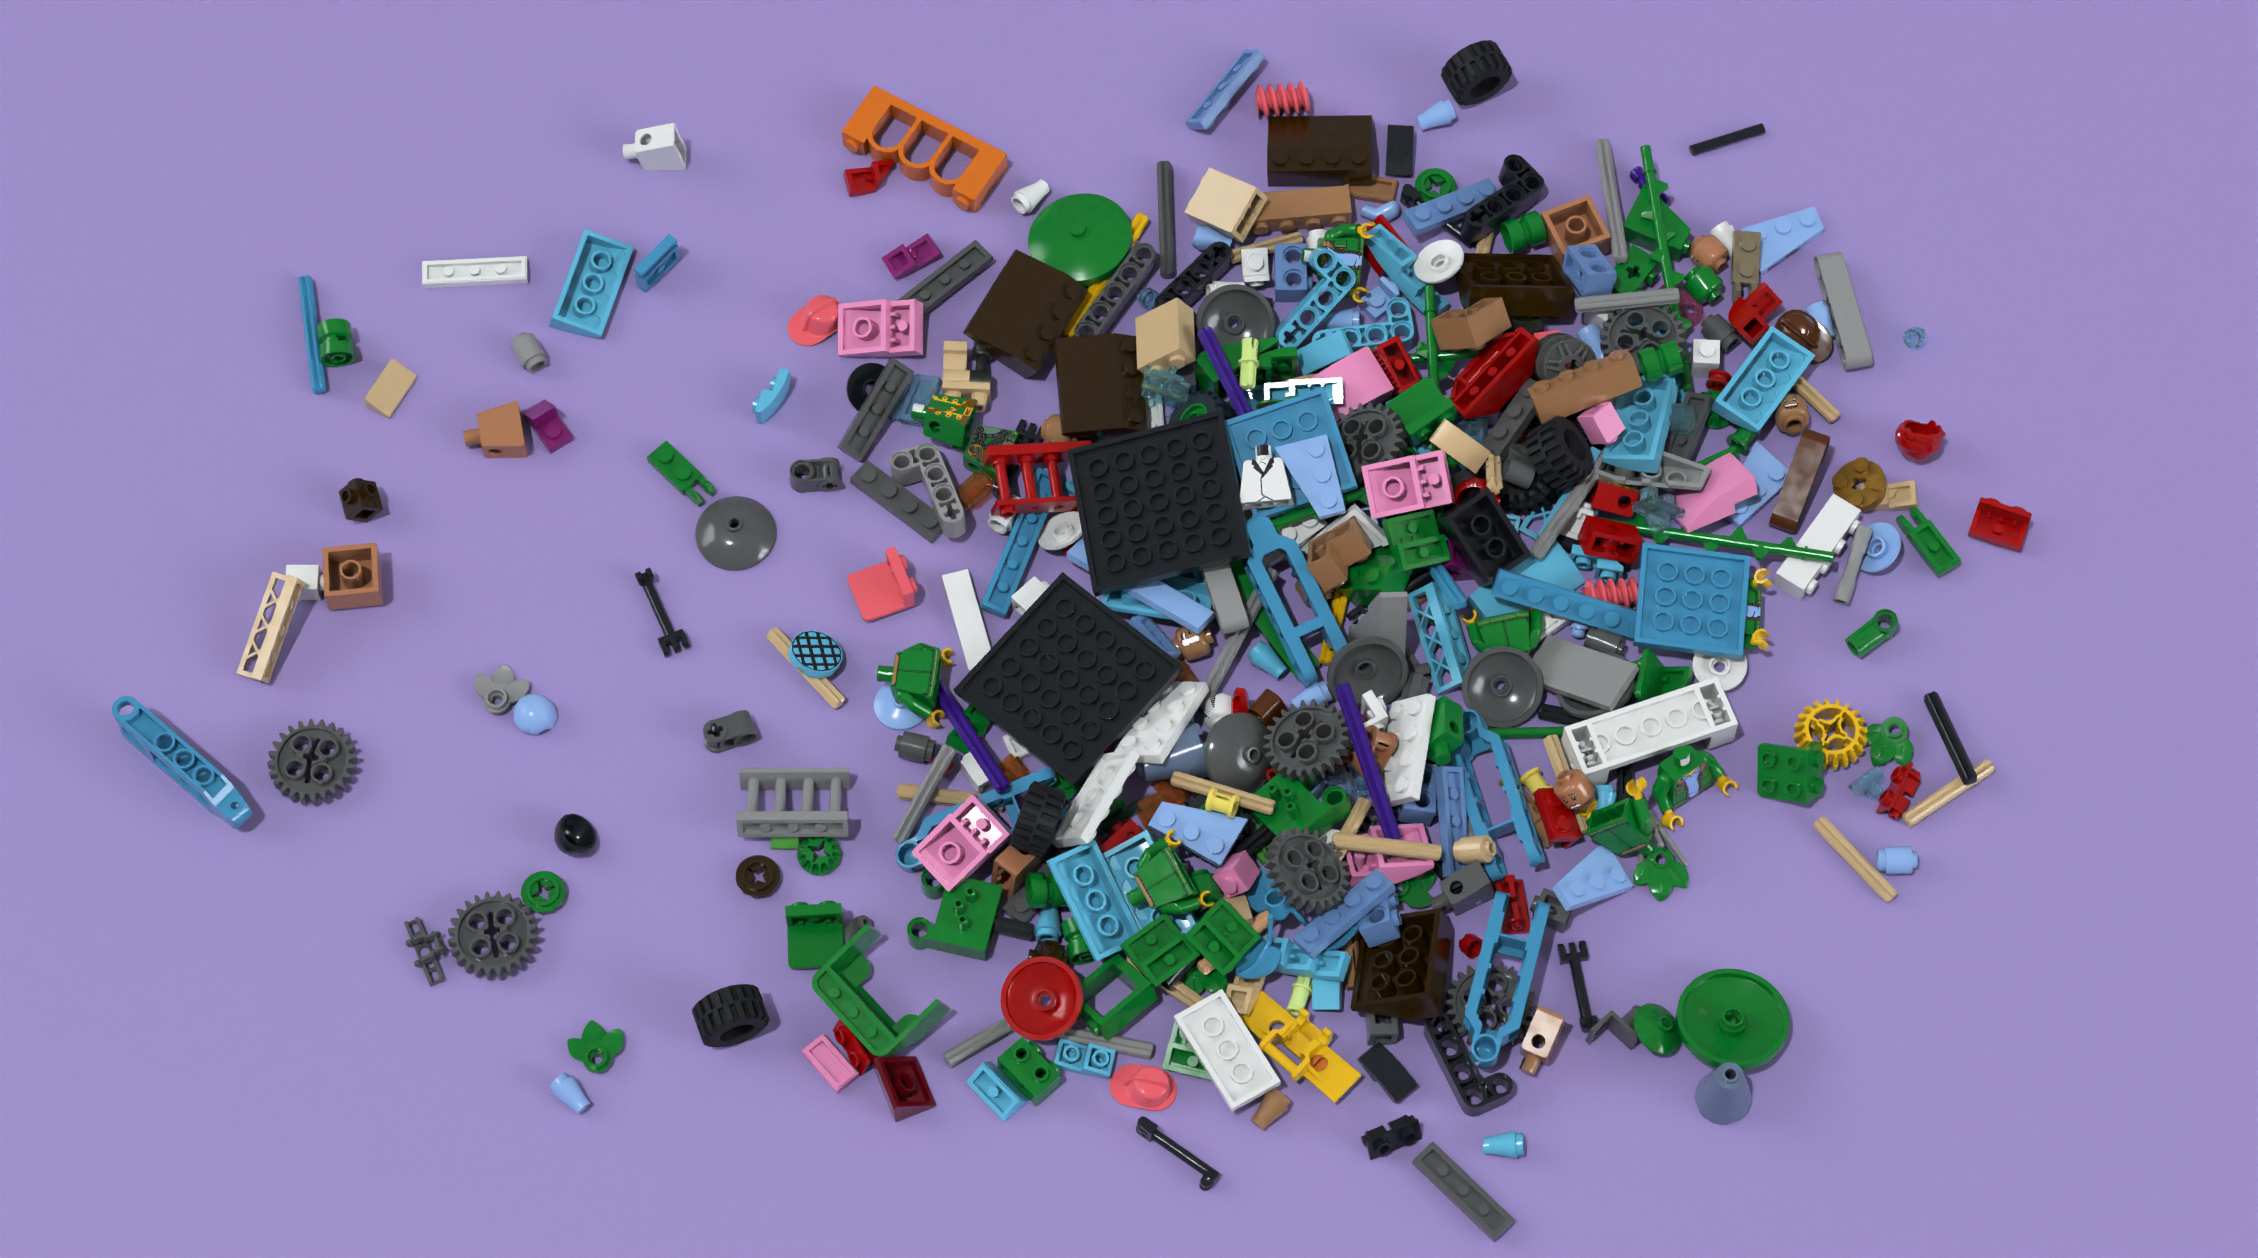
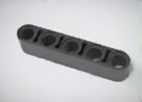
M1139 243L1131 250L1075 326L1074 337L1108 334L1155 269V249L1152 245ZM1140 258H1148L1149 260H1147V261H1141V260H1139V259H1140ZM1126 277H1133L1134 279H1133V280H1125L1124 278H1126ZM1117 296L1120 299L1112 300L1110 297ZM1097 316H1105L1106 318H1105V319H1096L1095 317H1097Z

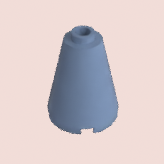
M1193 723L1184 729L1163 764L1135 763L1138 777H1143L1145 781L1169 780L1175 771L1196 777H1208L1204 761L1206 742H1203L1198 736L1203 734L1199 724Z
M1728 1062L1720 1065L1706 1074L1696 1087L1695 1102L1699 1112L1711 1123L1728 1125L1737 1120L1739 1121L1743 1119L1751 1105L1752 1096L1742 1068L1735 1063Z

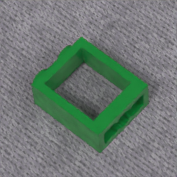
M1116 953L1081 982L1083 1006L1078 1020L1082 1018L1094 1035L1100 1034L1108 1041L1158 998L1152 983ZM1118 978L1133 992L1101 1017L1087 1002Z

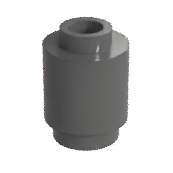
M1720 314L1709 315L1701 324L1703 327L1701 334L1708 340H1720V350H1723L1725 353L1732 350L1740 340V337L1737 335L1738 331Z
M1591 627L1583 646L1599 652H1612L1622 655L1626 643L1622 642V635L1605 629Z
M904 731L903 736H897L894 751L899 752V758L921 763L925 761L931 762L935 752L936 741L931 740L930 736Z

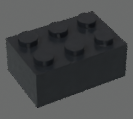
M1488 487L1476 490L1436 518L1439 526L1479 587L1493 583L1499 568L1510 571L1531 556L1530 551Z

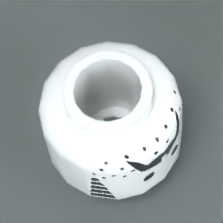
M1219 693L1206 700L1204 722L1205 726L1211 730L1218 720L1231 714L1230 695Z

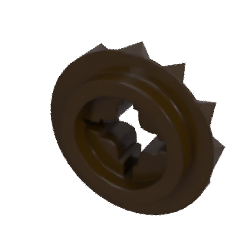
M754 855L746 858L736 870L737 886L743 894H748L753 898L759 896L766 897L770 892L776 890V886L780 881V871L777 864L769 857L763 855ZM751 872L757 875L762 872L765 883L759 880L754 883Z

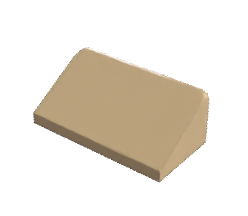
M391 359L364 399L366 407L390 419L416 380L417 375L398 361Z

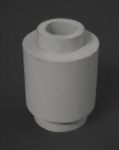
M523 332L513 338L511 349L523 369H527L529 373H534L546 365V354L532 333L527 334Z

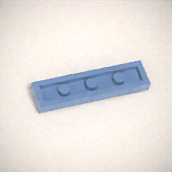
M1259 49L1242 51L1185 121L1190 130H1206L1214 124L1217 115L1228 107L1230 99L1244 87V82L1247 78L1258 70L1259 64L1265 58Z
M1488 178L1406 209L1401 217L1412 233L1417 236L1464 218L1468 209L1498 190Z
M1440 766L1435 767L1440 842L1442 847L1443 877H1449L1467 866L1462 862H1457L1453 855L1455 841L1460 840L1462 837H1468L1463 767Z
M1378 869L1373 870L1350 889L1338 904L1332 906L1328 911L1322 912L1292 937L1294 944L1313 959L1396 891L1394 883Z

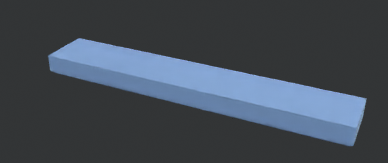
M1082 537L1067 551L1066 559L1089 571ZM1161 581L1122 590L1196 634H1199L1214 619L1213 611Z

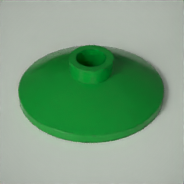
M1648 1003L1636 1010L1633 1018L1634 1030L1641 1043L1647 1049L1659 1055H1670L1680 1047L1682 1040L1678 1034L1676 1019L1667 1009L1658 1004Z

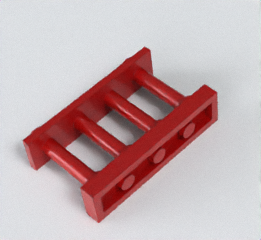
M1091 440L987 446L982 455L983 466L995 468L1000 500H996L991 509V516L1000 515V517L1009 518L1016 514L1078 511L1076 496H1063L1057 464L1059 462H1069L1067 450L1091 444ZM1044 463V465H1047L1052 497L1037 498L1032 471L1033 464ZM1018 464L1021 467L1026 499H1011L1006 471L1007 465Z

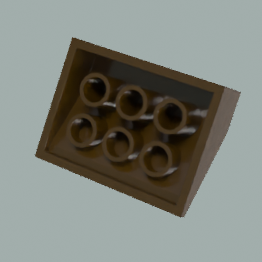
M1372 115L1269 116L1267 144L1268 187L1344 186L1345 184H1349V186L1372 185Z
M1016 249L963 333L1026 379L1038 372L1052 350L1054 340L1060 337L1088 289L1068 274Z
M1464 253L1463 264L1455 274L1461 305L1464 309H1467L1483 298L1502 297L1508 317L1520 316L1525 319H1533L1534 317H1547L1549 319L1569 317L1574 288L1554 255Z
M1111 333L1056 338L1054 340L1061 432L1063 436L1104 441L1148 429L1143 375L1137 369L1136 336Z
M1436 908L1400 914L1402 919V925H1399L1400 938L1372 948L1368 947L1361 935L1350 1006L1352 1011L1410 1020L1440 1017L1453 931L1442 909Z

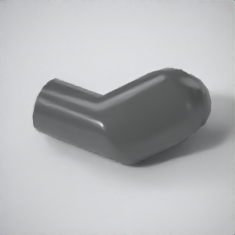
M865 915L857 916L845 926L843 930L844 945L866 923L871 926L869 917Z

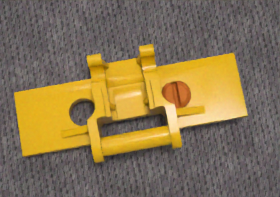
M1261 991L1249 1016H1239L1247 1029L1261 1040L1258 1046L1262 1053H1267L1287 1070L1294 1081L1299 1080L1301 1077L1305 1078L1333 1103H1336L1361 1077V1074L1328 1047L1332 1041L1333 1032L1327 1027L1321 1031L1309 1020L1310 1012L1304 1007L1299 1011L1298 1018L1295 1019L1265 992ZM1280 1023L1284 1025L1281 1029H1272L1270 1031V1027L1273 1024ZM1281 1043L1302 1062L1297 1065L1280 1051L1276 1045Z

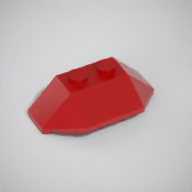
M1522 327L1515 329L1514 332L1501 335L1498 339L1491 340L1455 378L1450 399L1454 403L1457 413L1465 419L1496 414L1533 375L1539 340Z

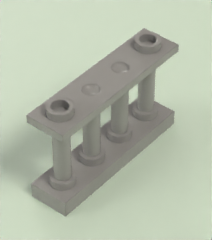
M739 768L741 790H748L746 811H737L736 814L738 837L849 836L848 811H840L841 790H851L849 768ZM759 790H775L774 811H757ZM786 790H803L802 811H785ZM814 790H830L829 811H813Z

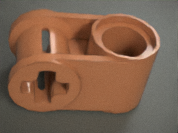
M1369 725L1365 730L1380 775H1382L1388 760L1396 750L1398 737L1393 732L1385 733L1380 731L1378 727ZM1354 750L1352 757L1349 759V764L1364 779Z

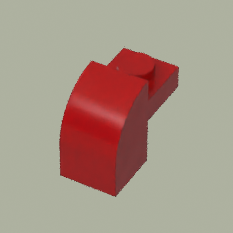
M1763 282L1748 297L1743 299L1740 296L1735 301L1729 311L1728 320L1743 338L1752 345L1770 328L1764 319L1783 302Z

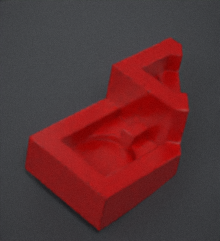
M893 159L872 161L870 167L846 169L843 176L849 197L875 193L891 170L894 163Z
M1236 687L1231 696V713L1249 714V695L1245 688Z

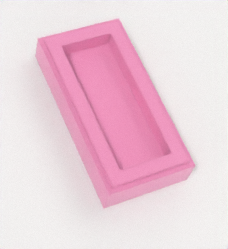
M823 1033L801 1050L802 1055L837 1094L859 1077V1073Z

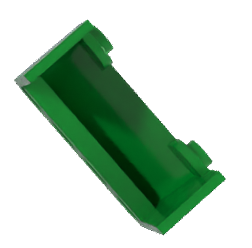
M866 923L815 973L812 978V988L873 1055L888 1057L919 1041L951 1008L940 1000L935 999L919 1016L908 1014L895 1023L861 986L871 973L870 963L862 954L882 935L878 930Z

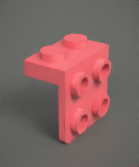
M895 546L885 550L886 562L854 572L847 577L849 587L865 622H870L915 606L914 593L918 592L913 577L908 578L905 571L908 569L906 559L903 554H898Z

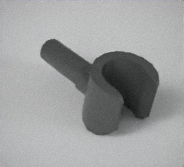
M1406 647L1405 655L1413 667V673L1423 674L1430 679L1429 664H1419L1409 647Z

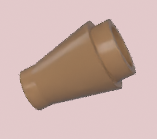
M1274 1088L1271 1092L1265 1094L1251 1121L1264 1131L1269 1124L1289 1110L1287 1107L1291 1101Z

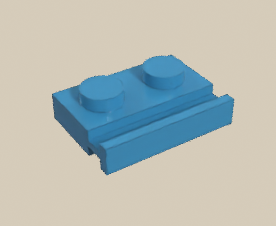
M668 234L634 268L637 287L644 293L680 259L679 248L676 244L677 239L672 235Z

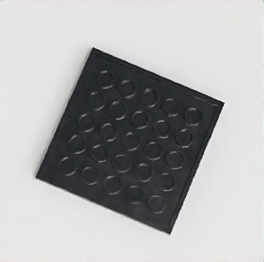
M1223 410L1067 450L1091 585L1095 597L1253 557Z
M1062 572L953 690L956 695L1045 766L1052 768L1055 774L1075 789L1091 772L1101 757L1113 748L1132 725L1179 676L1184 668L1182 664Z

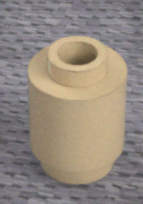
M1489 835L1462 837L1460 840L1455 841L1453 845L1455 860L1459 863L1462 862L1464 865H1468L1477 859L1479 863L1491 862L1496 854V844Z

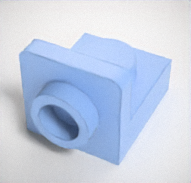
M1382 276L1378 280V286L1360 298L1367 302L1358 303V306L1376 323L1386 315L1387 303L1392 298L1400 297V290L1393 281H1388Z

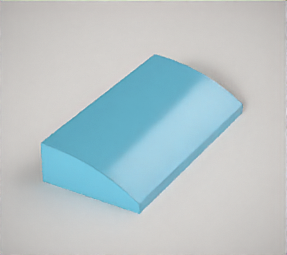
M584 229L549 326L577 335L601 338L634 246Z
M1771 325L1716 398L1711 410L1740 427L1758 433L1814 359L1815 354Z
M1640 376L1642 387L1617 396L1614 409L1626 429L1618 435V439L1614 443L1605 445L1602 461L1627 470L1658 473L1678 388L1674 377H1662L1657 381L1647 383L1644 376Z
M1557 540L1554 541L1542 559L1537 560L1530 556L1510 570L1574 591L1586 582ZM1494 582L1487 586H1481L1468 597L1469 607L1476 610L1480 618L1529 609L1528 606L1491 595Z
M1182 576L1159 580L1212 611L1213 606L1204 580ZM1122 590L1105 594L1102 597L1101 602L1112 611L1172 620Z
M1145 830L1102 854L1139 930L1163 914L1159 909H1151L1147 901L1134 908L1126 895L1127 892L1138 887L1133 874L1137 871V863L1147 847L1156 842L1150 830ZM1193 911L1184 914H1167L1181 934L1183 932L1186 934L1198 921Z
M1095 839L1088 844L1080 845L1046 861L1095 962L1122 951L1120 944L1137 933L1139 928Z

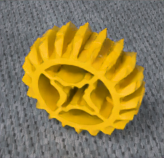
M1826 698L1823 701V705L1816 700L1813 702L1812 707L1807 705L1804 708V713H1800L1797 717L1798 722L1795 723L1793 728L1796 732L1794 733L1793 740L1798 742L1796 747L1800 748L1813 741L1809 731L1813 732V736L1818 738L1819 742H1822V752L1825 755L1822 770L1826 769L1827 765H1831V768L1835 771L1838 764L1845 769L1848 767L1849 762L1854 764L1857 761V755L1861 756L1864 752L1863 746H1866L1868 741L1867 737H1865L1868 729L1863 727L1865 723L1864 718H1857L1858 709L1849 711V702L1843 707L1839 705V699L1835 700L1834 704H1830L1829 699ZM1842 723L1848 728L1852 738L1842 729ZM1836 728L1835 732L1831 736H1829L1827 741H1825L1827 735H1829V733H1832L1833 729Z

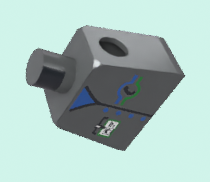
M1477 859L1439 883L1442 893L1430 899L1429 902L1433 909L1441 908L1442 911L1451 908L1454 915L1459 916L1494 899L1495 895L1491 882Z

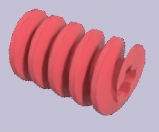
M1302 81L1298 82L1296 89L1292 82L1288 83L1286 90L1282 83H1278L1276 91L1271 84L1267 85L1266 92H1264L1261 85L1257 86L1255 99L1258 117L1260 110H1263L1265 117H1269L1271 109H1273L1276 116H1279L1280 110L1284 109L1287 116L1291 108H1294L1296 114L1299 115L1301 107H1304L1306 113L1310 114L1308 88H1305Z
M1634 577L1629 578L1627 585L1623 578H1618L1616 585L1612 578L1607 579L1606 585H1604L1602 579H1597L1595 586L1591 579H1587L1584 587H1581V593L1619 605L1624 604V606L1629 608L1634 603L1636 607L1638 587Z

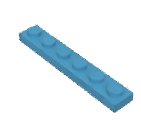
M1038 467L1033 476L1037 498L1052 497L1048 471ZM1048 512L1017 515L979 608L999 617H1005L1011 604V596L1016 592Z
M1498 569L1491 595L1629 638L1634 637L1635 609L1509 570Z

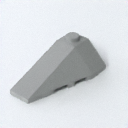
M1604 447L1592 469L1599 475V478L1616 484L1699 491L1702 490L1711 472L1710 467L1663 451L1658 473L1627 470L1603 462Z
M1380 592L1368 605V612L1360 614L1358 623L1352 624L1349 627L1348 643L1362 637H1382L1395 643L1405 656L1407 592Z

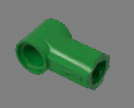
M1889 609L1877 611L1871 620L1845 639L1849 650L1855 656L1861 658L1881 642L1891 639L1898 622L1896 614ZM1885 621L1889 623L1891 627L1881 628L1878 625V622Z

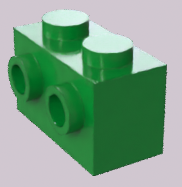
M1021 1037L997 1058L998 1068L1035 1106H1038L1061 1085V1071L1053 1061L1047 1062L1041 1056L1042 1051L1033 1041L1028 1043Z

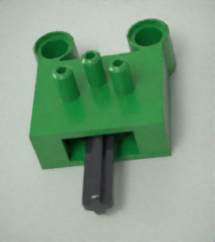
M1278 773L1254 793L1255 795L1274 800L1276 802L1274 813L1267 815L1247 809L1250 817L1260 828L1234 848V853L1246 850L1249 856H1251L1271 838L1274 839L1287 828L1291 831L1295 826L1300 831L1307 827L1309 834L1318 830L1319 838L1338 821L1348 818L1353 807L1347 793L1340 786H1331L1324 791L1322 802H1320L1306 789L1311 788L1318 782L1319 774L1315 775L1314 782L1310 780L1309 776H1306L1304 782L1300 783L1297 776L1293 781H1290L1287 775L1280 777Z
M927 869L923 871L921 875L923 894L929 899L937 900L942 897L934 927L924 917H916L909 921L907 935L912 948L916 950L929 948L986 961L994 932L1028 940L1032 939L1035 930L1034 924L998 916L1004 896L1003 885L967 878L951 892H948L941 884L935 887L929 886L927 883L930 880L937 879ZM917 930H924L927 932L926 935L923 937H916L913 935V933Z

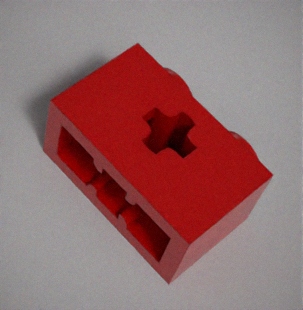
M1586 515L1577 537L1584 554L1629 564L1635 563L1643 543L1636 525Z

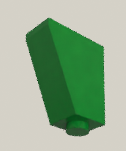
M1643 185L1623 224L1624 234L1627 242L1654 252L1658 247L1653 220L1641 216V211L1650 205L1647 186ZM1660 199L1664 225L1674 229L1676 232L1675 236L1667 240L1670 259L1678 262L1682 254L1687 255L1690 245L1692 244V240L1689 239L1691 229Z

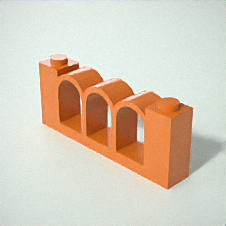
M875 85L841 131L843 145L853 153L858 152L864 156L869 151L875 161L893 159V165L899 163L900 170L908 179L914 181L930 179V184L935 192L945 197H953V202L960 209L970 210L973 213L977 212L1008 167L1007 153ZM891 118L911 127L896 146L885 148L875 143ZM922 134L942 143L932 158L925 163L915 164L906 159V156ZM953 149L973 159L959 178L946 180L937 175V172Z

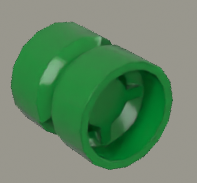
M1536 210L1521 215L1520 221L1512 218L1500 223L1502 239L1510 254L1525 250L1527 244L1537 246L1547 242L1545 225Z
M333 318L319 323L316 329L320 344L321 363L328 367H342L352 363L355 359L354 345L351 341L352 330L350 322L341 318Z
M1673 339L1659 343L1657 350L1654 347L1637 350L1639 365L1647 383L1661 379L1663 373L1670 377L1684 372L1681 354Z
M1044 872L1027 873L1025 893L1029 908H1046L1048 903L1052 907L1068 906L1052 872L1048 876Z
M1074 917L1063 921L1061 927L1064 940L1068 942L1066 948L1069 962L1076 965L1095 962Z

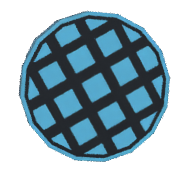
M808 630L800 632L794 636L788 648V657L792 665L796 669L799 667L804 671L803 674L809 677H830L839 668L843 659L842 649L838 642L821 631Z

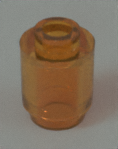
M975 471L957 487L956 493L964 509L975 508L992 493V485L994 483L988 474Z

